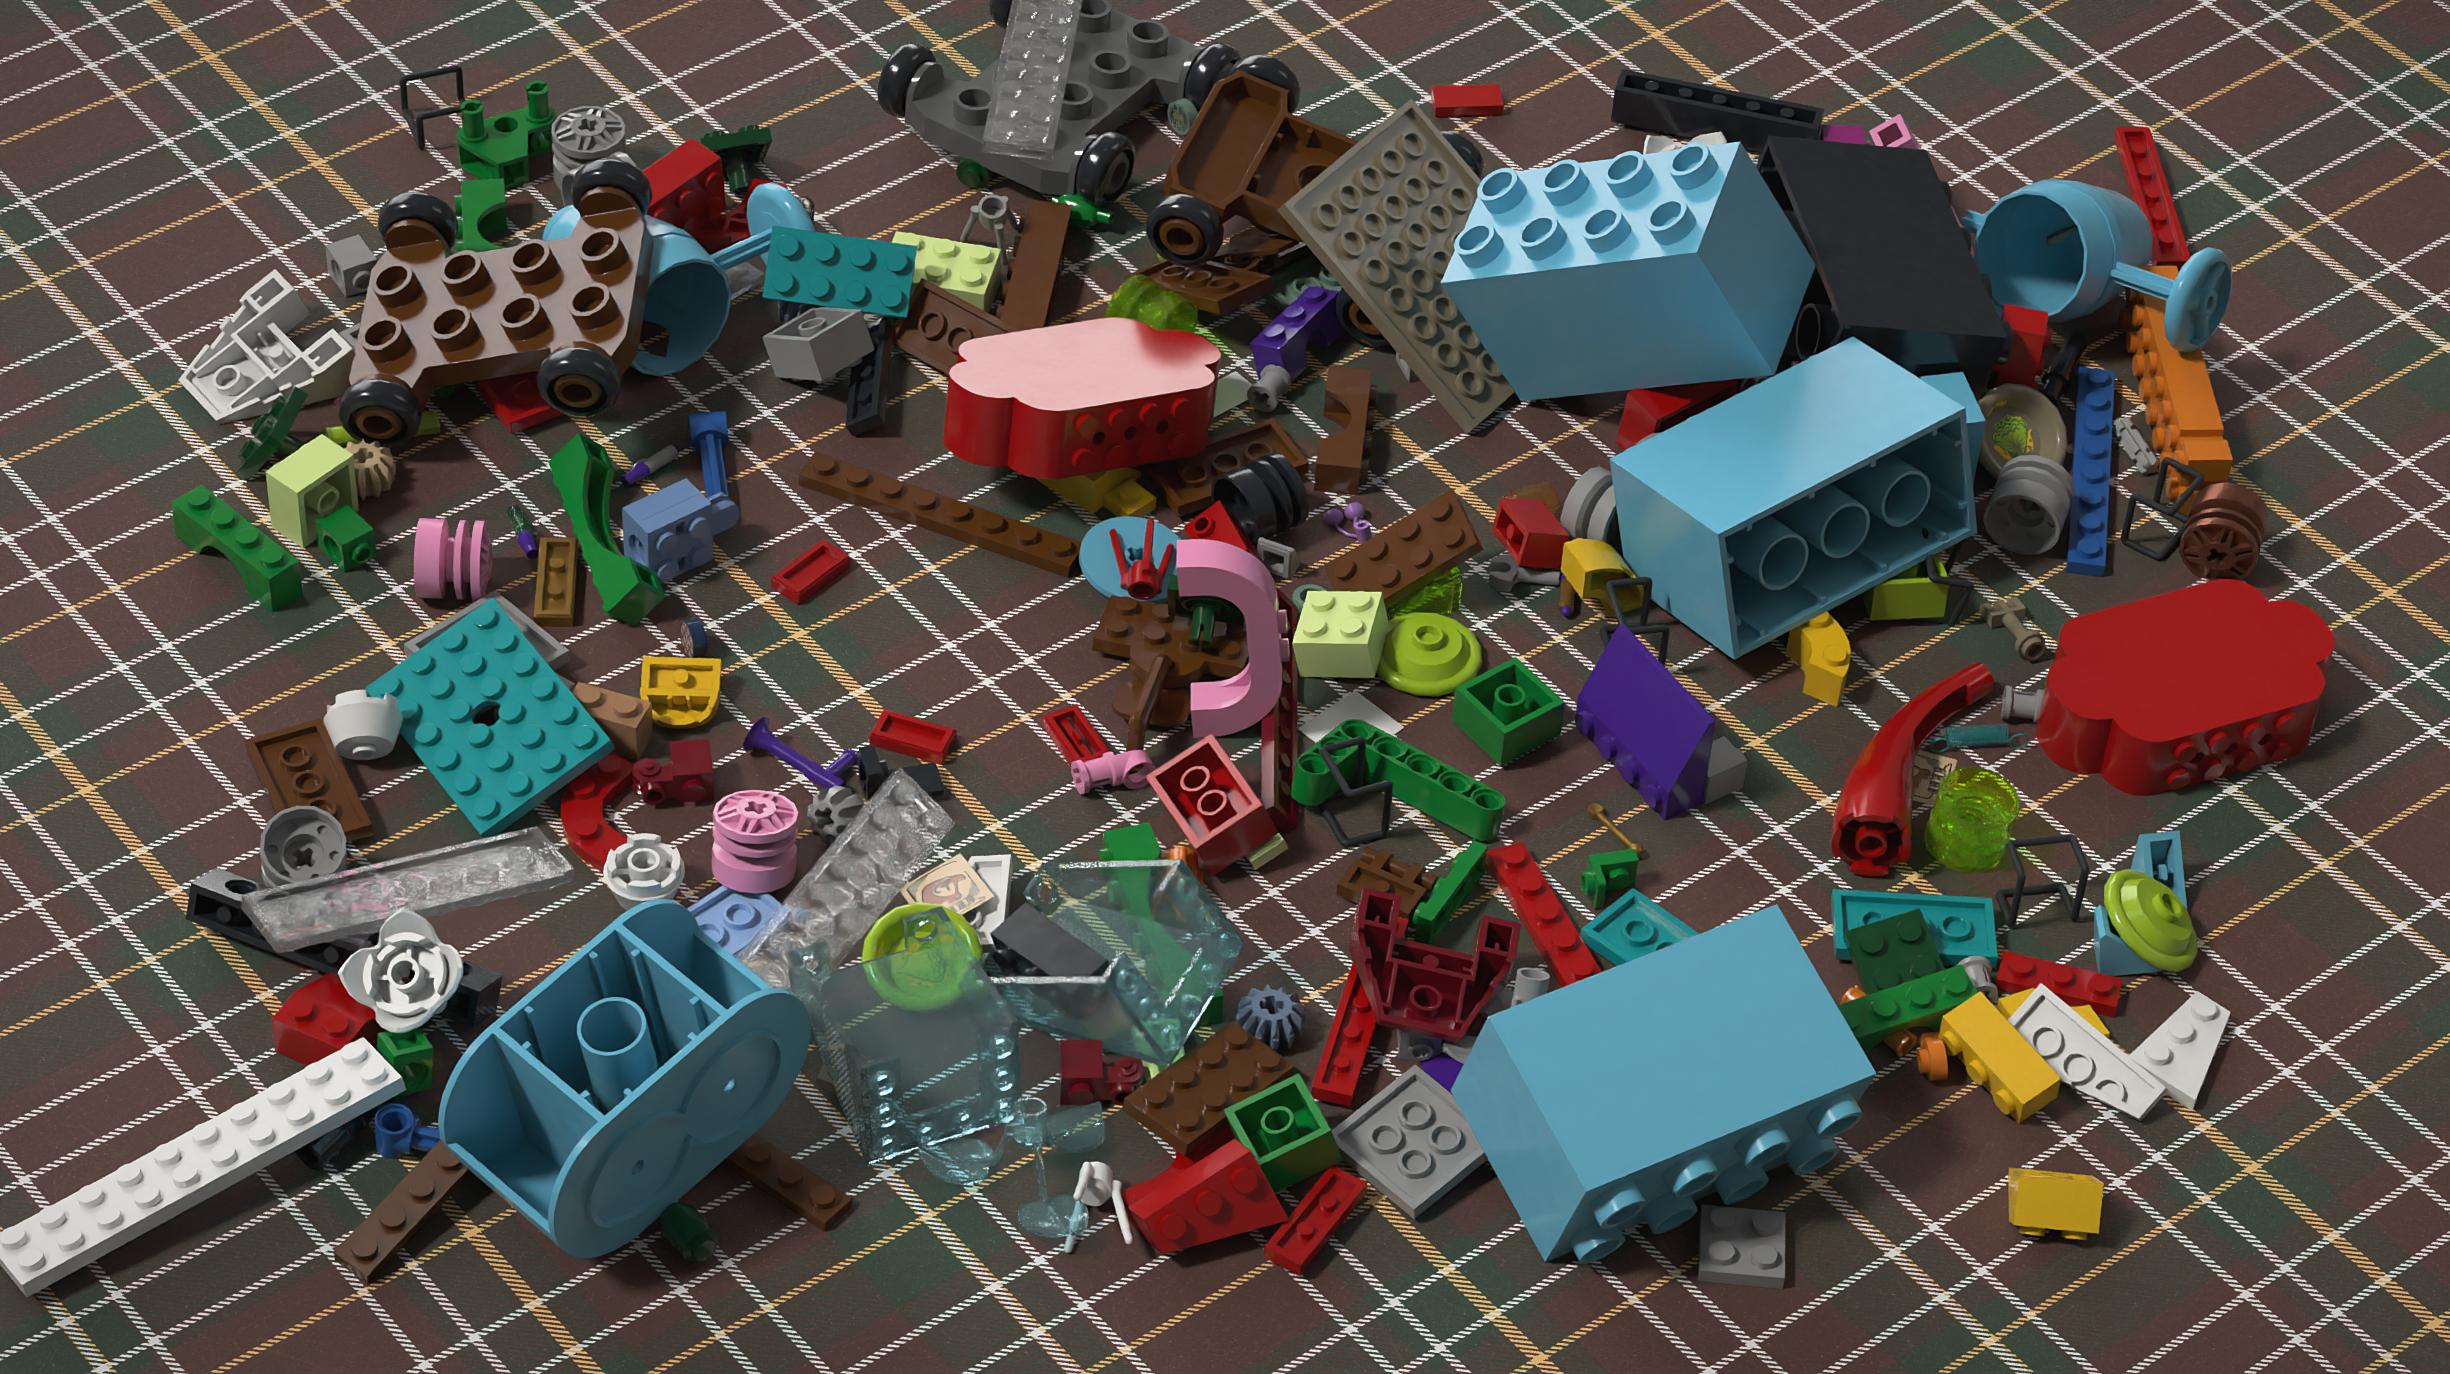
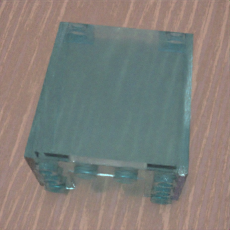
M1183 859L1042 863L1023 894L1038 912L1108 959L1109 967L1104 975L1096 977H1022L1019 972L1012 969L1009 976H1007L990 953H983L965 980L964 985L987 1014L1073 1040H1102V1049L1135 1057L1136 1059L1162 1067H1170L1246 943ZM1045 880L1049 882L1052 888L1051 899L1047 903L1042 900L1040 894L1041 885ZM987 970H988V971L991 973V975H992V977H982V976H983V974H984Z
M942 906L903 917L905 950L831 972L829 945L826 941L787 952L790 988L793 995L801 1000L808 1011L811 1024L810 1035L868 1166L1023 1117L1018 1020ZM928 922L935 924L934 930L930 935L924 938L915 937L916 930L922 924ZM810 957L819 958L818 966L808 972L803 961Z

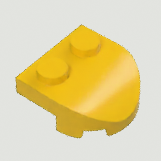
M643 657L640 696L641 699L652 702V722L667 728H694L709 722L717 713L720 703L721 659Z

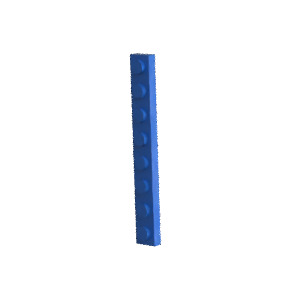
M2079 367L2077 374L2071 468L2075 493L2069 508L2066 572L2103 577L2106 561L2115 371L2100 368Z

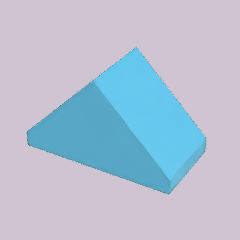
M2180 831L2139 835L2131 870L2143 872L2169 887L2187 909Z
M2099 905L2094 909V951L2098 973L2118 976L2153 973L2160 970L2141 959L2122 940L2112 925L2105 907Z

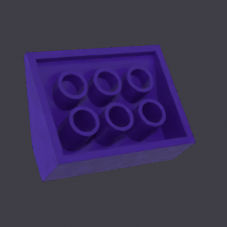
M1623 624L1617 627L1578 695L1574 720L1579 732L1586 735L1598 748L1601 756L1608 759L1617 768L1625 782L1631 784L1642 795L1645 803L1650 808H1654L1664 820H1667L1703 804L1716 721Z

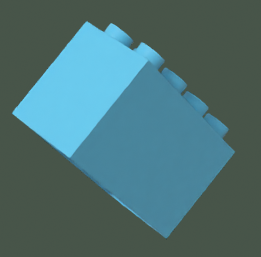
M1694 142L1674 151L1644 155L1637 151H1628L1613 159L1584 163L1568 159L1557 162L1551 167L1516 172L1511 168H1501L1487 175L1480 183L1477 190L1478 197L1464 230L1455 240V251L1441 284L1521 401L1775 374L1816 264L1741 142L1711 146Z
M1851 337L1819 354L1813 355L1807 360L1759 384L1753 385L1747 390L1697 415L1691 416L1686 421L1610 458L1625 563L1637 578L1649 577L1652 579V601L1734 660L1926 560L1928 555H1935L1977 533L1966 408L1855 337ZM1923 528L1929 532L1927 539L1923 537Z
M1776 904L1488 1016L1451 1089V1093L1544 1261L1548 1262L1574 1251L1581 1264H1588L1609 1255L1619 1248L1625 1241L1622 1231L1646 1221L1653 1234H1661L1678 1227L1690 1219L1697 1212L1694 1201L1718 1192L1724 1204H1734L1752 1196L1768 1183L1769 1178L1765 1173L1766 1171L1789 1163L1795 1175H1804L1822 1167L1839 1152V1148L1833 1140L1834 1137L1851 1128L1862 1118L1863 1113L1857 1103L1877 1073Z

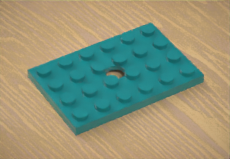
M493 597L365 688L370 697L384 699V695L389 693L397 698L399 701V711L403 714V722L399 734L485 842H488L616 749L609 737ZM488 705L500 707V718L495 724L489 727L481 723L474 724L477 712Z

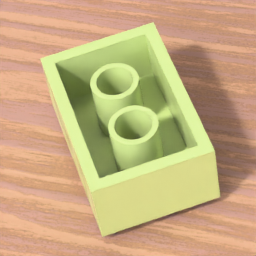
M896 231L892 243L913 245L918 248L911 296L921 278L989 313L1000 284L1001 249Z

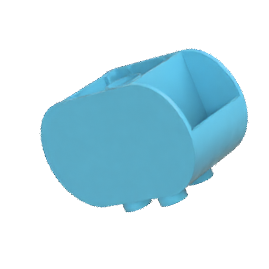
M670 899L649 900L631 908L614 920L475 1039L456 1064L443 1092L438 1115L441 1141L452 1156L568 1255L577 1258H592L607 1254L637 1237L660 1217L661 1213L669 1205L677 1202L760 1129L772 1116L790 1091L805 1060L811 1034L808 1011L801 1000L784 989L772 988L700 930L693 914L683 905Z

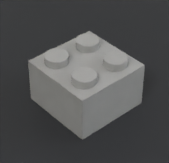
M815 306L762 337L776 377L792 378V381L815 380L817 384L833 380L836 377V373L843 368L860 364L862 357L874 350L862 310Z

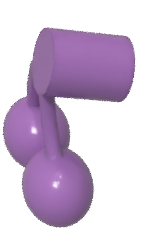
M1358 502L1348 504L1344 510L1345 516L1350 520H1354L1353 526L1356 534L1347 533L1339 527V524L1343 521V514L1340 510L1329 509L1323 515V521L1326 525L1335 526L1344 535L1357 538L1360 544L1372 538L1369 522L1366 520L1357 522L1365 512L1363 505Z

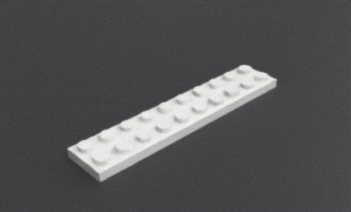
M364 1037L349 1043L341 1050L308 1065L298 1073L271 1085L268 1089L248 1100L234 1105L231 1109L213 1119L197 1125L176 1139L160 1145L139 1159L121 1166L115 1172L91 1185L84 1186L78 1192L54 1205L44 1208L32 1217L5 1229L0 1233V1265L23 1294L29 1297L405 1091L406 1087L403 1078Z

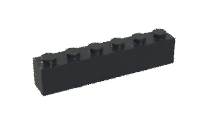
M1621 69L1614 92L1611 122L1655 130L1660 133L1686 136L1692 139L1703 134L1722 132L1727 143L1741 142L1744 148L1762 153L1768 136L1819 140L1824 109Z

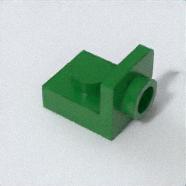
M1635 849L1588 855L1586 872L1581 873V887L1583 894L1590 896L1594 909L1603 908L1606 891L1621 890L1635 886L1639 862Z

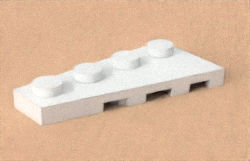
M2042 983L2008 1020L2060 1076L2061 1083L2136 1120L2141 1121L2168 1091L2163 1084Z

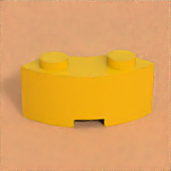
M1576 538L1564 543L1561 572L1581 599L1598 598L1610 615L1614 616L1615 613L1606 590L1607 582L1637 577L1619 553L1605 542ZM1642 585L1614 588L1623 613L1642 607L1644 594Z
M1826 611L1790 630L1785 655L1796 661L1805 673L1803 693L1837 707L1844 693L1851 650L1844 630Z

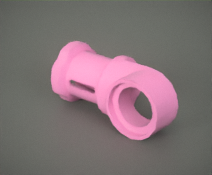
M1132 750L1114 755L1113 752L1103 753L1100 758L1085 762L1077 760L1071 764L1074 784L1080 794L1088 793L1091 788L1110 784L1113 787L1125 784L1130 789H1140L1149 784L1145 776L1156 770L1150 757L1143 750ZM1144 764V767L1137 773L1128 774L1135 766Z

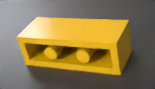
M1981 991L1942 1017L1939 1038L1943 1040L1946 1052L1951 1056L1956 1055L1966 1066L1971 1079L1976 1084L1983 1085L1993 1095L1994 1102L2000 1111L2006 1115L2010 1114L2018 1124L2057 1098L2061 1081L2060 1076Z

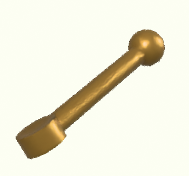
M1592 803L1588 806L1587 815L1589 818L1598 819L1628 849H1635L1638 858L1642 856L1644 852L1642 845L1633 843L1603 814L1602 805Z

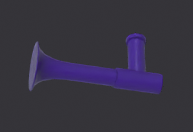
M767 716L758 719L748 731L743 742V750L745 752H750L754 748L766 750L803 773L806 778L823 789L834 786L846 787V782L839 777L859 761L858 755L853 750L846 749L837 760L825 769L778 740L769 730V718Z

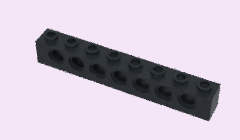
M217 867L193 881L190 886L186 920L338 977V971L352 954L360 949L375 947L379 942L380 928ZM462 959L464 969L458 988L447 1001L445 1009L437 1015L474 1028L497 1011L503 974ZM411 969L409 976L402 977V982L405 984L411 982L415 972Z

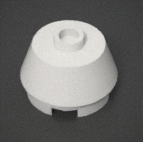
M353 690L336 695V703L334 705L327 704V714L324 716L323 721L334 748L339 755L355 760H370L383 757L392 752L403 722V714L399 711V701L396 697L389 693L384 695V699L367 697L366 690Z
M641 833L628 836L627 843L619 846L615 851L612 849L609 851L603 874L608 887L618 903L628 911L649 900H673L684 878L685 866L677 848L673 850L669 845L662 843L661 836Z

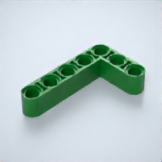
M1348 719L1343 721L1297 759L1291 796L1298 803L1304 805H1319L1340 789L1339 784L1320 754L1321 748L1351 738L1364 737L1366 739L1363 780L1370 784L1382 781L1392 782L1393 796L1474 839L1489 841L1495 839L1499 834L1506 804L1505 798L1500 792L1363 720ZM1358 745L1329 753L1347 783L1355 777Z

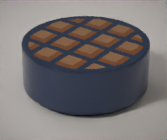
M698 619L682 621L680 624V639L686 656L688 658L705 656L708 644L702 623Z

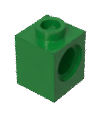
M348 504L316 520L318 548L344 573L376 557L374 529Z
M418 1027L401 1034L391 1033L390 1031L378 1033V1053L402 1076L406 1087L405 1091L396 1096L410 1095L414 1092L431 1089L433 1046L421 1029Z

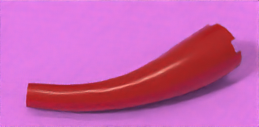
M1979 662L1973 663L1934 683L1916 695L1882 725L1859 754L1840 792L1832 822V852L1835 859L1840 857L1841 860L1849 865V871L1863 876H1882L1889 874L1890 867L1898 864L1900 861L1905 863L1909 858L1912 843L1914 757L1926 739L1942 723L1994 690L1993 676L1984 664Z

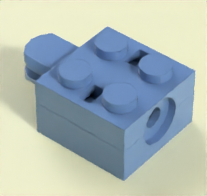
M685 478L622 508L624 556L630 557L654 570L660 584L670 581L674 577L713 559V536L736 525L740 516L739 507L723 492L706 498Z

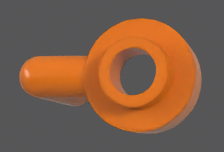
M1940 1031L1923 1033L1919 1037L1921 1049H1917L1918 1070L1920 1074L1926 1073L1929 1081L1944 1080L1948 1076L1947 1055L1944 1042L1939 1038Z

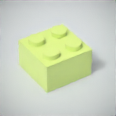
M323 434L303 445L299 450L266 471L271 526L302 548L318 539L316 520L347 504L355 512L359 510L354 455Z
M1307 592L1292 642L1300 677L1375 678L1389 628L1382 592Z

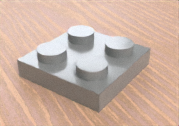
M1701 1204L1699 1214L1698 1281L1783 1289L1785 1280L1786 1212Z

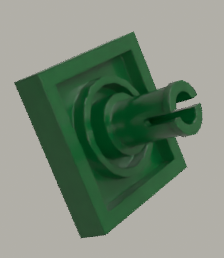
M749 125L740 128L736 133L725 134L721 130L709 132L704 135V138H700L699 143L721 157L722 168H726L730 193L739 194L747 192L751 185L746 164L764 161L772 143L770 127L759 129L758 125Z
M295 386L286 397L279 395L268 410V414H270L268 417L262 414L257 419L250 433L255 435L253 440L249 438L237 455L242 461L235 472L236 475L248 482L275 451L287 458L306 444L289 433V430L308 394Z
M1169 574L1167 587L1168 615L1192 618L1191 631L1188 638L1189 644L1199 647L1200 633L1203 632L1202 648L1212 647L1215 621L1244 625L1245 617L1242 611L1229 600L1210 595L1179 597L1177 575Z

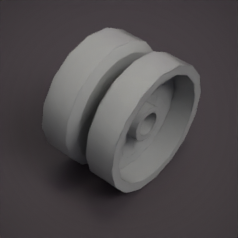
M1600 466L1591 468L1580 476L1571 488L1563 506L1560 518L1561 525L1570 535L1569 541L1576 538L1599 540L1612 546L1624 559L1612 473Z

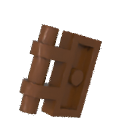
M1365 847L1360 860L1355 858L1337 883L1336 895L1357 904L1362 887L1402 896L1399 917L1409 919L1410 922L1419 904L1426 900V891H1433L1438 876L1426 872V867L1415 862L1409 865L1394 858L1393 853L1384 849L1378 852Z

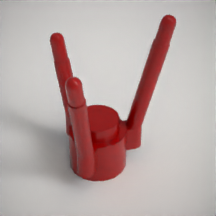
M1148 519L1143 560L1134 562L1128 571L1117 531L1111 529L1109 534L1121 575L1120 587L1127 589L1131 597L1139 600H1148L1162 593V582L1172 557L1174 545H1167L1157 570L1154 563L1151 562L1154 520Z

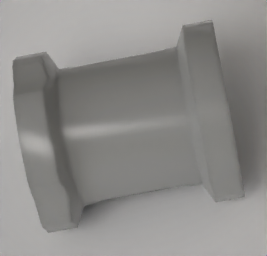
M1272 364L1264 367L1260 373L1261 379L1259 382L1252 384L1247 391V398L1250 404L1262 412L1273 411L1278 405L1280 394L1287 392L1291 386L1289 373L1281 366Z
M2005 686L2002 698L2001 719L2008 720L2011 716L2033 719L2034 723H2037L2044 690L2038 689L2034 693L2013 690L2012 686Z
M1970 956L1961 960L1957 965L1962 964L1977 992L1981 991L1992 1004H1995L1998 1000V990L1996 985L1991 982L1992 966L1990 961L1983 956Z

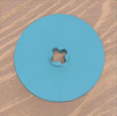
M1133 516L1110 518L1092 527L1083 538L1079 552L1081 570L1088 582L1103 595L1109 598L1111 595L1131 597L1127 589L1120 587L1121 575L1109 531L1111 529L1117 531L1129 571L1134 562L1143 560L1148 519ZM1155 521L1151 562L1154 563L1157 570L1167 545L1173 544L1174 550L1162 582V593L1157 594L1151 599L1139 601L1161 604L1168 601L1167 587L1169 574L1177 575V540L1181 539L1172 530Z

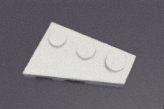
M1011 854L971 856L968 861L969 865L995 896L962 915L977 932L984 955H994L996 948L990 933L1008 918L1013 871Z
M2197 991L2137 1047L2129 1057L2167 1088L2168 1091L2165 1094L2193 1111L2231 1012Z

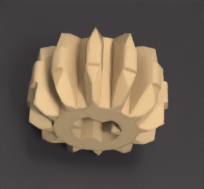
M364 438L359 444L348 441L347 447L344 449L354 455L357 496H361L364 501L366 496L372 495L379 498L381 491H390L392 481L395 480L396 465L393 462L390 449L381 447L379 441L368 444Z

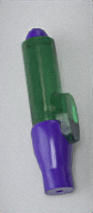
M512 504L507 509V515L517 536V541L527 557L534 559L539 554L535 540L537 536L536 529L530 521H526L521 507Z

